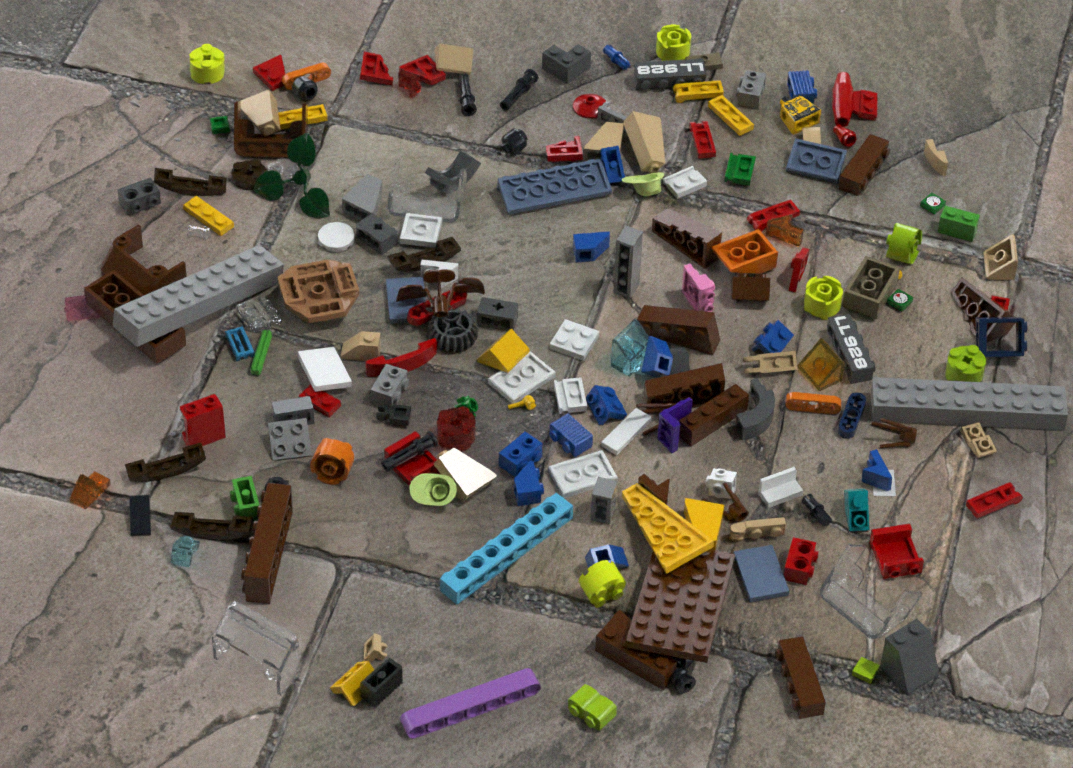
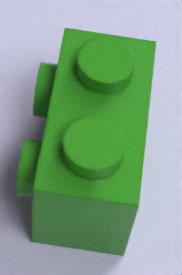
M945 205L940 216L937 233L973 242L978 229L980 215Z
M252 476L232 479L233 490L230 491L231 502L236 503L234 505L235 516L253 517V522L258 521L259 501Z

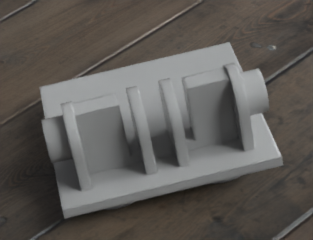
M307 418L268 423L273 461L312 456Z

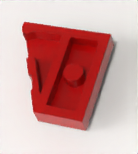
M364 52L359 80L391 86L393 84V77L389 76V69L384 64L382 56L380 54Z
M281 55L253 67V73L270 90L274 91L284 86L282 77L285 75V69Z
M428 55L399 66L400 73L429 85L446 79V74L443 71L436 70V63Z
M575 136L574 141L568 143L566 140L546 146L547 162H575L583 160L580 136Z
M803 247L799 253H796L795 258L793 257L790 268L793 269L789 291H797L798 281H801L807 265L810 251L808 248Z

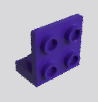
M690 397L679 401L668 409H664L659 414L657 439L671 453L678 450L679 420L692 412L693 400Z

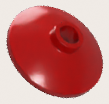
M583 94L573 101V110L583 118H598V107L602 106L606 100L596 94Z

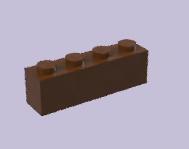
M869 134L841 174L839 189L859 196L862 190L865 191L868 181L872 180L876 170L881 168L883 159H887L889 156V141Z
M737 384L731 386L680 419L679 437L692 447L735 419L737 414L747 411L749 394Z
M803 636L779 640L778 649H775L777 661L781 662L782 677H786L787 692L793 698V710L797 711L799 719L824 715L826 702Z

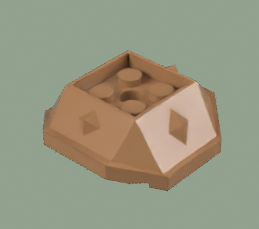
M328 259L291 266L284 274L277 277L285 308L307 323L327 322L330 319L346 317L359 296V287L350 263H340Z

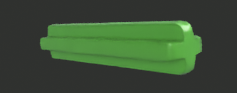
M263 330L251 365L252 375L258 376L261 374L272 338L270 330Z

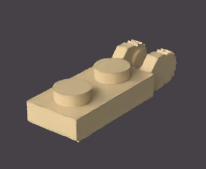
M796 351L743 357V362L758 360V368L744 369L745 374L798 370Z
M785 518L751 520L732 524L730 526L729 538L733 542H742L745 538L758 539L766 536L778 537L784 535L786 527Z

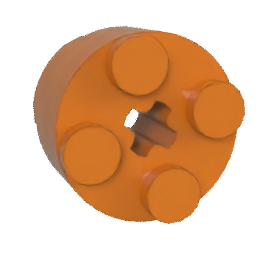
M329 438L322 440L317 446L310 463V470L318 476V480L326 484L336 485L340 481L347 479L354 463V453L351 444Z

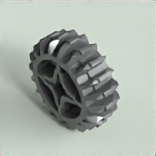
M451 307L446 317L438 318L434 315L428 323L429 339L436 338L437 347L440 350L445 349L446 352L453 350L455 353L456 350L462 352L464 348L469 349L470 345H474L478 337L479 327L476 318H473L472 314H468L466 310L461 312L459 308L453 310Z

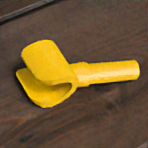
M526 395L522 401L509 404L508 408L513 409L526 406L528 410H532L536 407L532 396Z

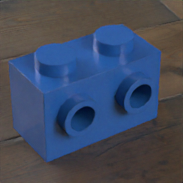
M527 432L522 433L499 452V466L516 477L529 461L538 462L541 459L543 443Z

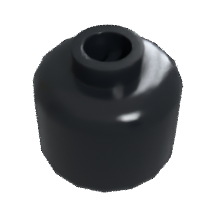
M301 76L293 82L292 92L300 100L307 102L314 99L318 92V87L310 78Z
M513 128L501 138V147L507 154L510 152L516 155L527 146L528 138L521 129Z

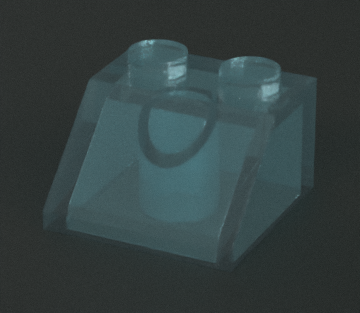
M634 319L612 340L611 367L629 377L634 371L640 369L644 361L649 338L637 319Z

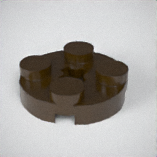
M259 159L236 162L233 164L231 171L232 183L236 187L237 185L242 186L243 190H254L257 178L266 172L267 169L261 164Z

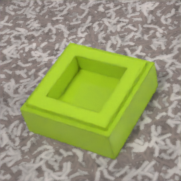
M861 657L852 671V676L871 684L880 669V665Z

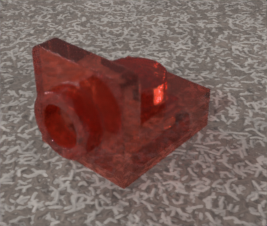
M401 69L398 73L399 86L408 89L409 97L413 98L420 92L422 87L420 75Z

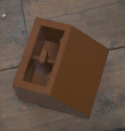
M736 273V276H731V299L769 301L770 278H766V274H754V277H748V273Z

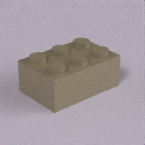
M865 256L844 291L842 307L877 319L898 283L900 268Z

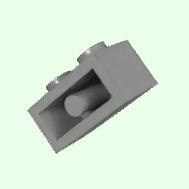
M746 70L744 77L741 76L740 88H737L736 91L739 106L759 108L765 88V73Z
M386 364L370 390L371 403L386 405L388 408H392V404L399 403L401 393L409 385L407 370Z

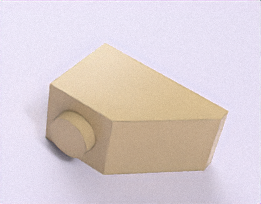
M361 331L343 342L341 359L367 361L379 357L381 350L380 333Z

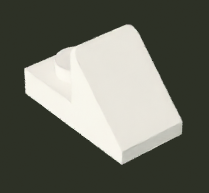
M421 261V277H423L426 271L432 269H447L455 273V279L450 282H441V288L458 279V263Z

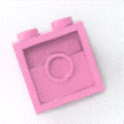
M691 264L684 265L682 293L694 310L712 312L714 309L712 304L715 297L714 282L706 274L699 275V272Z

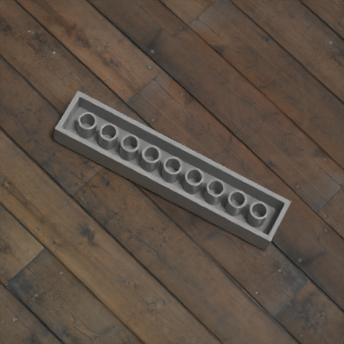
M258 245L115 308L113 327L138 347L277 284V277L283 274L284 264L261 245Z
M873 377L870 392L872 421H880V418L901 423L963 426L979 422L983 427L1065 430L1068 410L1065 386Z

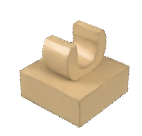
M374 633L364 643V661L372 663L375 658L384 660L387 656V653L382 652L387 648V644L381 642V635Z

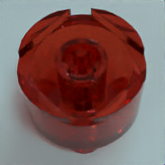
M464 406L441 410L437 418L438 444L442 448H448L449 451L453 448L460 452L468 450L476 439V420L474 415Z

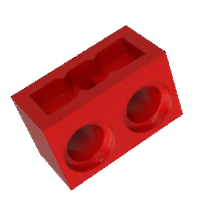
M792 538L784 568L785 581L807 585L808 578H813L815 566H812V563H817L819 551L815 550L816 542Z

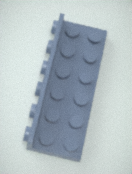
M590 159L585 162L555 166L544 170L539 169L534 172L520 173L514 176H503L497 180V191L501 193L508 215L612 194L601 159Z

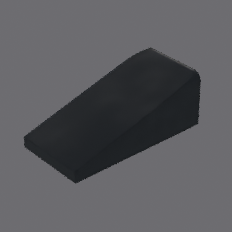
M130 496L131 536L151 535L150 496Z

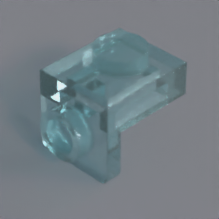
M190 536L180 537L172 546L171 563L189 567L192 555L199 549L200 541L194 540Z

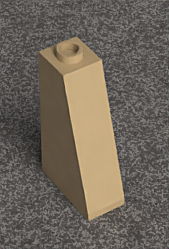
M632 111L623 121L640 169L643 172L656 173L665 164L660 117Z

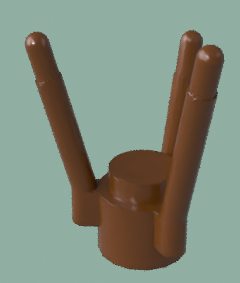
M637 404L636 407L656 408L641 411L646 414H660L664 409H668L675 404ZM659 424L644 431L643 435L657 430Z
M880 418V421L889 425L876 422L871 423L872 426L900 432L899 440H903V442L881 444L880 448L909 447L910 443L915 444L917 428L905 426L884 418Z
M724 482L723 486L733 500V503L728 508L729 513L724 510V516L730 522L733 520L741 522L748 516L749 511L743 506L736 493H733L727 483ZM705 498L701 499L702 501L711 502Z

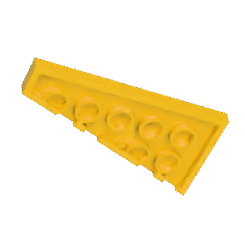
M636 483L622 491V498L666 574L714 547L712 539L640 484Z

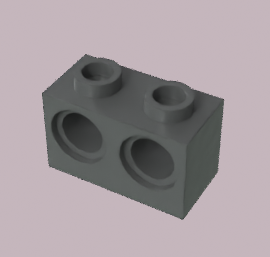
M151 177L117 189L119 203L127 215L161 204L160 190Z

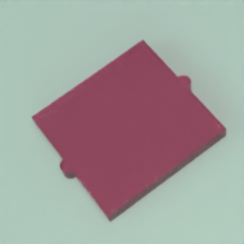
M85 295L65 298L66 307L64 311L67 313V321L100 317L98 313L86 304Z

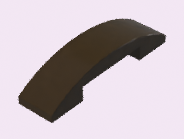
M155 168L154 183L175 193L190 196H213L226 193V177L209 175L208 180L174 176L173 170Z
M453 237L436 241V247L409 255L402 251L388 255L387 259L397 271L421 270L422 260L445 262L459 253L461 247Z
M197 443L183 447V453L150 463L145 464L144 459L125 464L129 481H157L182 474L206 460L202 444Z
M175 512L170 528L175 532L195 538L231 540L249 535L253 517L233 516L231 521L195 518L194 513Z

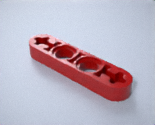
M451 290L442 293L441 295H444L448 300ZM454 292L450 302L452 309L454 310L464 305L468 294ZM429 300L409 309L407 315L408 323L418 326L431 320L433 312L426 310V308H431Z

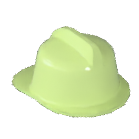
M656 172L647 175L628 176L622 178V182L632 183L636 192L642 196H651L661 192V178L665 174Z
M420 474L411 481L409 487L412 498L417 503L424 505H447L455 498L457 492L454 480L447 475Z

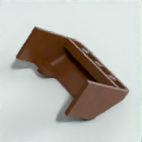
M241 101L234 102V151L239 156L288 157L287 147L289 143L308 131V103L302 104V121H295L291 124L290 134H270L264 137L263 134H255V127L252 121L241 119Z
M139 224L114 239L100 266L102 276L115 270L143 295H147L187 277L184 261L169 270L162 265H154L146 269L131 256V254L143 247L141 226Z

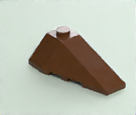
M961 277L951 291L958 307L962 309L965 315V320L971 327V332L975 336L976 318L1015 317L963 277ZM987 323V342L1007 335L1015 323Z

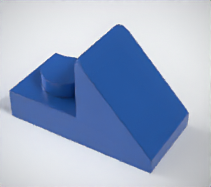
M619 145L601 148V161L609 183L622 182L625 173Z
M877 449L870 451L869 460H867L868 468L862 470V482L886 491L891 490L892 476Z

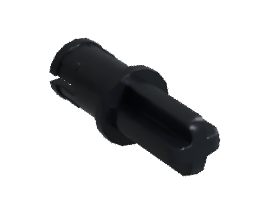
M807 494L810 499L805 495L802 498V503L808 508L810 515L815 517L822 526H829L832 518L824 510V506L819 504L812 494Z

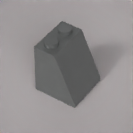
M918 619L913 620L885 638L880 669L906 695L939 676L931 632Z

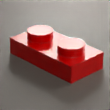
M311 384L299 395V398L310 396L313 409L329 418L341 407L340 400L324 391L315 392Z

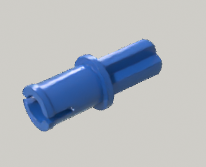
M611 44L603 48V53L611 59L612 63L617 64L623 70H627L630 67L629 61L623 57L622 52L614 49Z

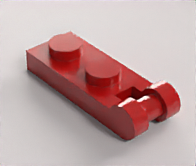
M702 121L701 123L690 122L689 130L692 134L698 159L716 157V149L708 121Z
M790 199L749 214L747 221L753 225L754 230L759 229L762 232L767 227L798 217L800 210Z
M1009 482L968 499L966 506L978 519L1010 504L1020 503L1023 496L1016 492L1014 485Z

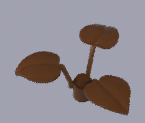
M432 269L423 274V279L427 283L437 282L438 295L433 300L427 288L423 289L421 285H405L399 289L396 302L427 296L431 308H433V315L442 318L448 316V307H451L450 302L454 292L481 293L484 295L485 289L483 283L477 278H461L458 280V283L452 284L447 300L444 295H441V282L454 280L455 273L447 269Z

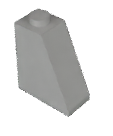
M367 174L342 198V211L359 220H363L372 213L376 216L383 194L382 180Z

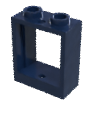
M976 318V346H978L985 357L1024 356V352L1027 351V340H1024V333H1027V322L1024 321V318ZM987 323H1016V350H987Z

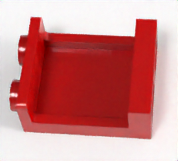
M216 394L179 407L185 424V432H182V438L187 446L197 443L205 446L226 438L223 406Z
M414 431L385 448V459L410 446L414 439H420V435ZM428 450L422 456L416 455L392 469L409 486L411 481L420 474H440L434 466L437 459Z
M910 524L871 530L870 545L883 579L922 573L924 560L922 557L919 558L911 539L912 527Z

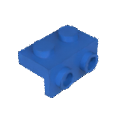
M779 320L773 324L769 322L762 329L764 333L758 335L753 341L755 345L751 350L754 352L759 348L765 354L782 352L794 334Z
M594 385L586 396V402L599 425H604L608 418L624 420L627 416L615 390L611 387Z

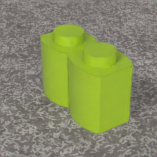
M584 684L568 699L570 713L575 717L584 719L590 728L599 731L617 715V706L610 699L600 695L587 684Z

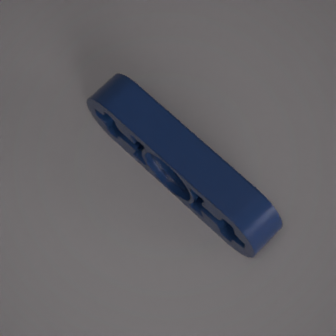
M852 393L848 398L838 428V434L842 438L850 439L855 436L866 404V397L862 393ZM856 401H859L857 407L854 406V403ZM854 413L857 417L851 418L847 414ZM847 424H849L850 428L848 430H845Z

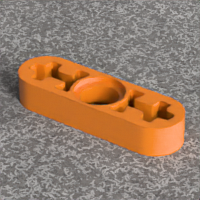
M324 62L286 73L282 77V83L287 90H292L293 82L298 77L310 74L308 78L316 83L327 79L331 75V69Z
M790 392L786 395L785 406L792 411L838 414L841 411L842 401L837 396ZM809 402H817L818 404L811 405Z

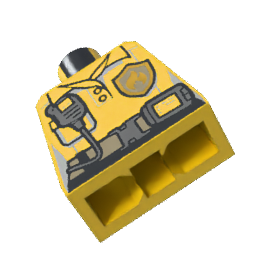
M785 96L780 100V118L793 135L801 132L802 128L812 127L820 123L821 109L804 97L799 96L790 100Z

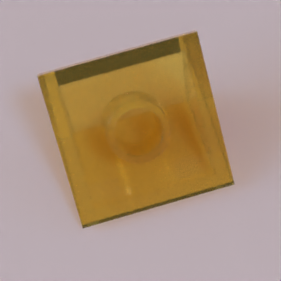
M820 338L797 367L818 391H822L842 381L845 363Z

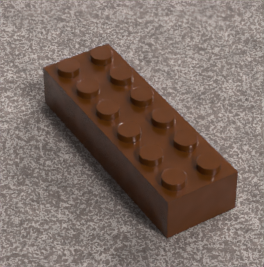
M115 270L84 287L86 304L112 326L115 308L144 296ZM180 327L137 348L158 364L186 346L185 329Z
M267 483L266 491H262L261 502L263 503L262 506H258L257 511L259 519L254 522V537H250L249 548L251 550L246 553L245 564L247 566L242 569L241 580H244L242 593L246 595V602L271 603L293 514L292 486L276 483Z

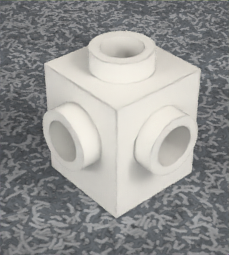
M713 468L711 475L706 478L708 495L715 496L716 498L731 499L723 483L726 482L734 493L736 490L737 472Z

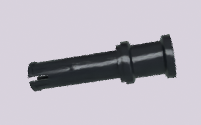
M527 69L524 72V76L517 80L516 86L500 102V107L505 111L509 110L524 92L529 91L533 83L538 81V74L532 69Z
M461 73L458 75L461 91L459 99L462 105L461 112L465 116H472L477 111V107L474 104L475 97L471 94L469 75L464 73L465 78H463Z
M428 431L422 438L414 439L410 446L382 460V467L386 472H389V470L416 455L422 456L428 449L436 448L438 441L435 435Z

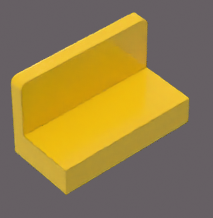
M369 661L357 662L330 689L334 694L343 693L350 705L355 706L362 700L360 696V682L372 673L374 668Z

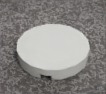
M341 222L328 223L318 233L319 245L325 247L330 252L347 250V247L353 245L355 239L353 229Z

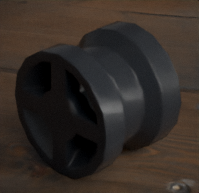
M686 667L677 669L670 677V681L673 685H677V690L681 694L689 692L696 684V679L689 675Z

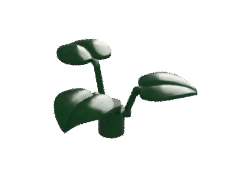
M304 133L293 139L287 147L288 158L290 161L298 163L300 170L296 171L292 178L282 181L278 171H266L257 178L254 190L264 199L275 201L281 198L284 193L282 184L291 181L298 185L304 184L303 193L305 196L299 200L301 210L310 217L325 218L330 216L329 199L326 192L321 188H311L307 193L311 174L302 165L311 166L314 163L316 149L310 134Z

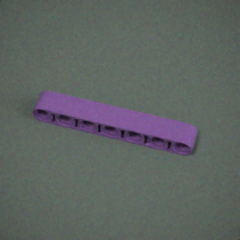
M526 668L406 711L401 715L400 722L408 737L414 739L531 697L540 691L541 685L530 668Z

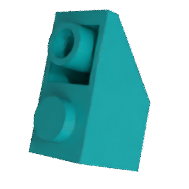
M844 490V505L849 531L870 530L868 490Z

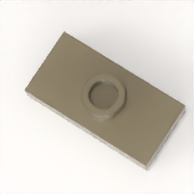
M719 53L688 56L685 59H703L705 71L723 68V62Z

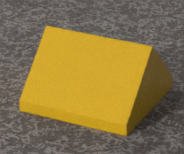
M510 329L498 338L477 359V362L508 373L530 352V349L513 329Z

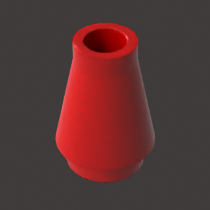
M840 124L833 128V133L836 134L843 146L851 147L856 143L857 137L854 131Z

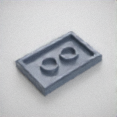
M795 138L786 166V172L838 184L847 150Z
M423 277L386 279L390 324L408 323L407 315L409 309L425 302V297L396 302L398 291L402 286L421 285L424 289Z
M772 545L733 552L749 602L789 596V589Z

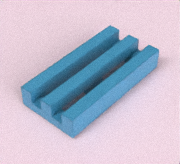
M243 326L225 331L226 339L236 361H240L242 357L243 359H248L247 356L249 355L251 357L255 356ZM238 332H240L244 340V343L248 349L247 351L244 350V347L237 334ZM231 334H233V336H234V338H235V341H236V343H237V345H238V347H239L240 353L238 352V350H237V348H236V346H235V343H234V341H233V339H232V337H231Z

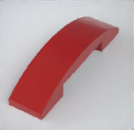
M436 338L418 343V350L389 360H385L382 355L365 361L367 377H378L386 364L407 370V372L419 368L437 354Z

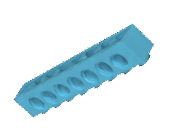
M557 492L551 497H547L539 506L532 508L524 517L517 519L512 526L502 530L497 537L489 540L479 550H475L470 557L460 561L451 571L445 572L440 578V591L458 605L573 519V505Z

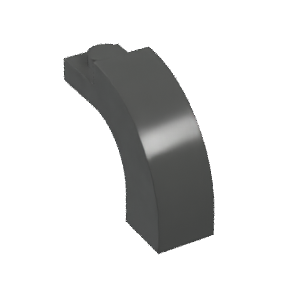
M460 150L453 163L445 170L436 171L428 167L425 173L430 176L431 185L444 193L456 191L466 184L475 174L481 163Z
M758 378L751 379L749 390L756 407L750 411L739 413L736 416L735 427L742 441L754 438L765 432L773 420L775 408L773 390L766 391L765 386L761 385Z

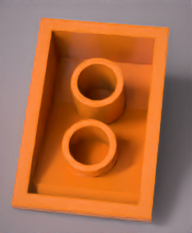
M759 229L712 246L713 252L730 272L761 274L776 268L778 251Z

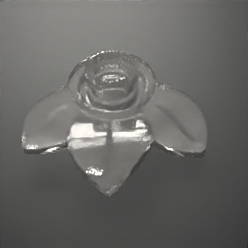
M281 158L277 159L275 163H270L267 166V171H278L282 181L292 178L294 173L300 170L298 165L291 163L289 159Z

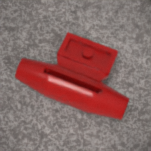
M847 72L837 74L832 90V112L835 124H840L843 127L848 126L852 112L860 118L875 121L877 117L878 93L866 90L853 91L851 78Z

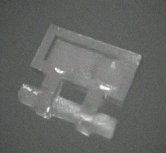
M260 296L257 303L252 298L236 305L238 313L254 333L271 327V321H275L277 325L283 322L280 312L274 309L272 302L264 296Z

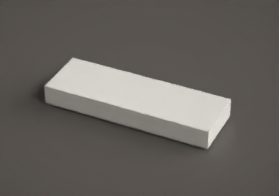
M635 408L601 442V447L618 455L651 422L652 417Z

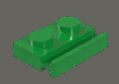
M730 153L724 182L729 180L732 183L750 186L756 156L738 154L737 156Z

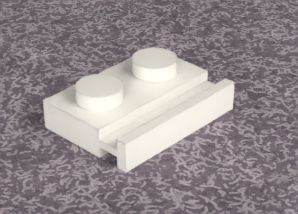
M691 166L663 178V184L667 185V189L678 199L706 187L707 180Z
M582 378L562 379L560 382L554 380L559 414L562 411H568V413L587 411Z

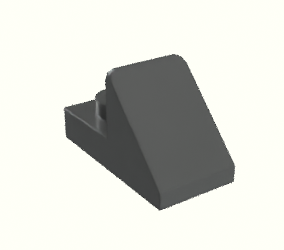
M684 347L669 348L673 356L670 375L689 371L688 351H685Z

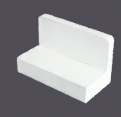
M795 467L760 480L759 496L768 508L803 496V489L796 481L797 470Z

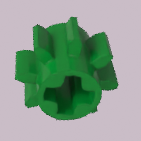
M468 395L456 399L458 404L454 406V411L459 418L463 417V420H469L476 417L474 412L478 411V404L474 398H470Z

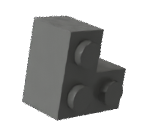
M579 44L568 52H565L556 45H552L542 53V69L566 84H569L591 67V52Z

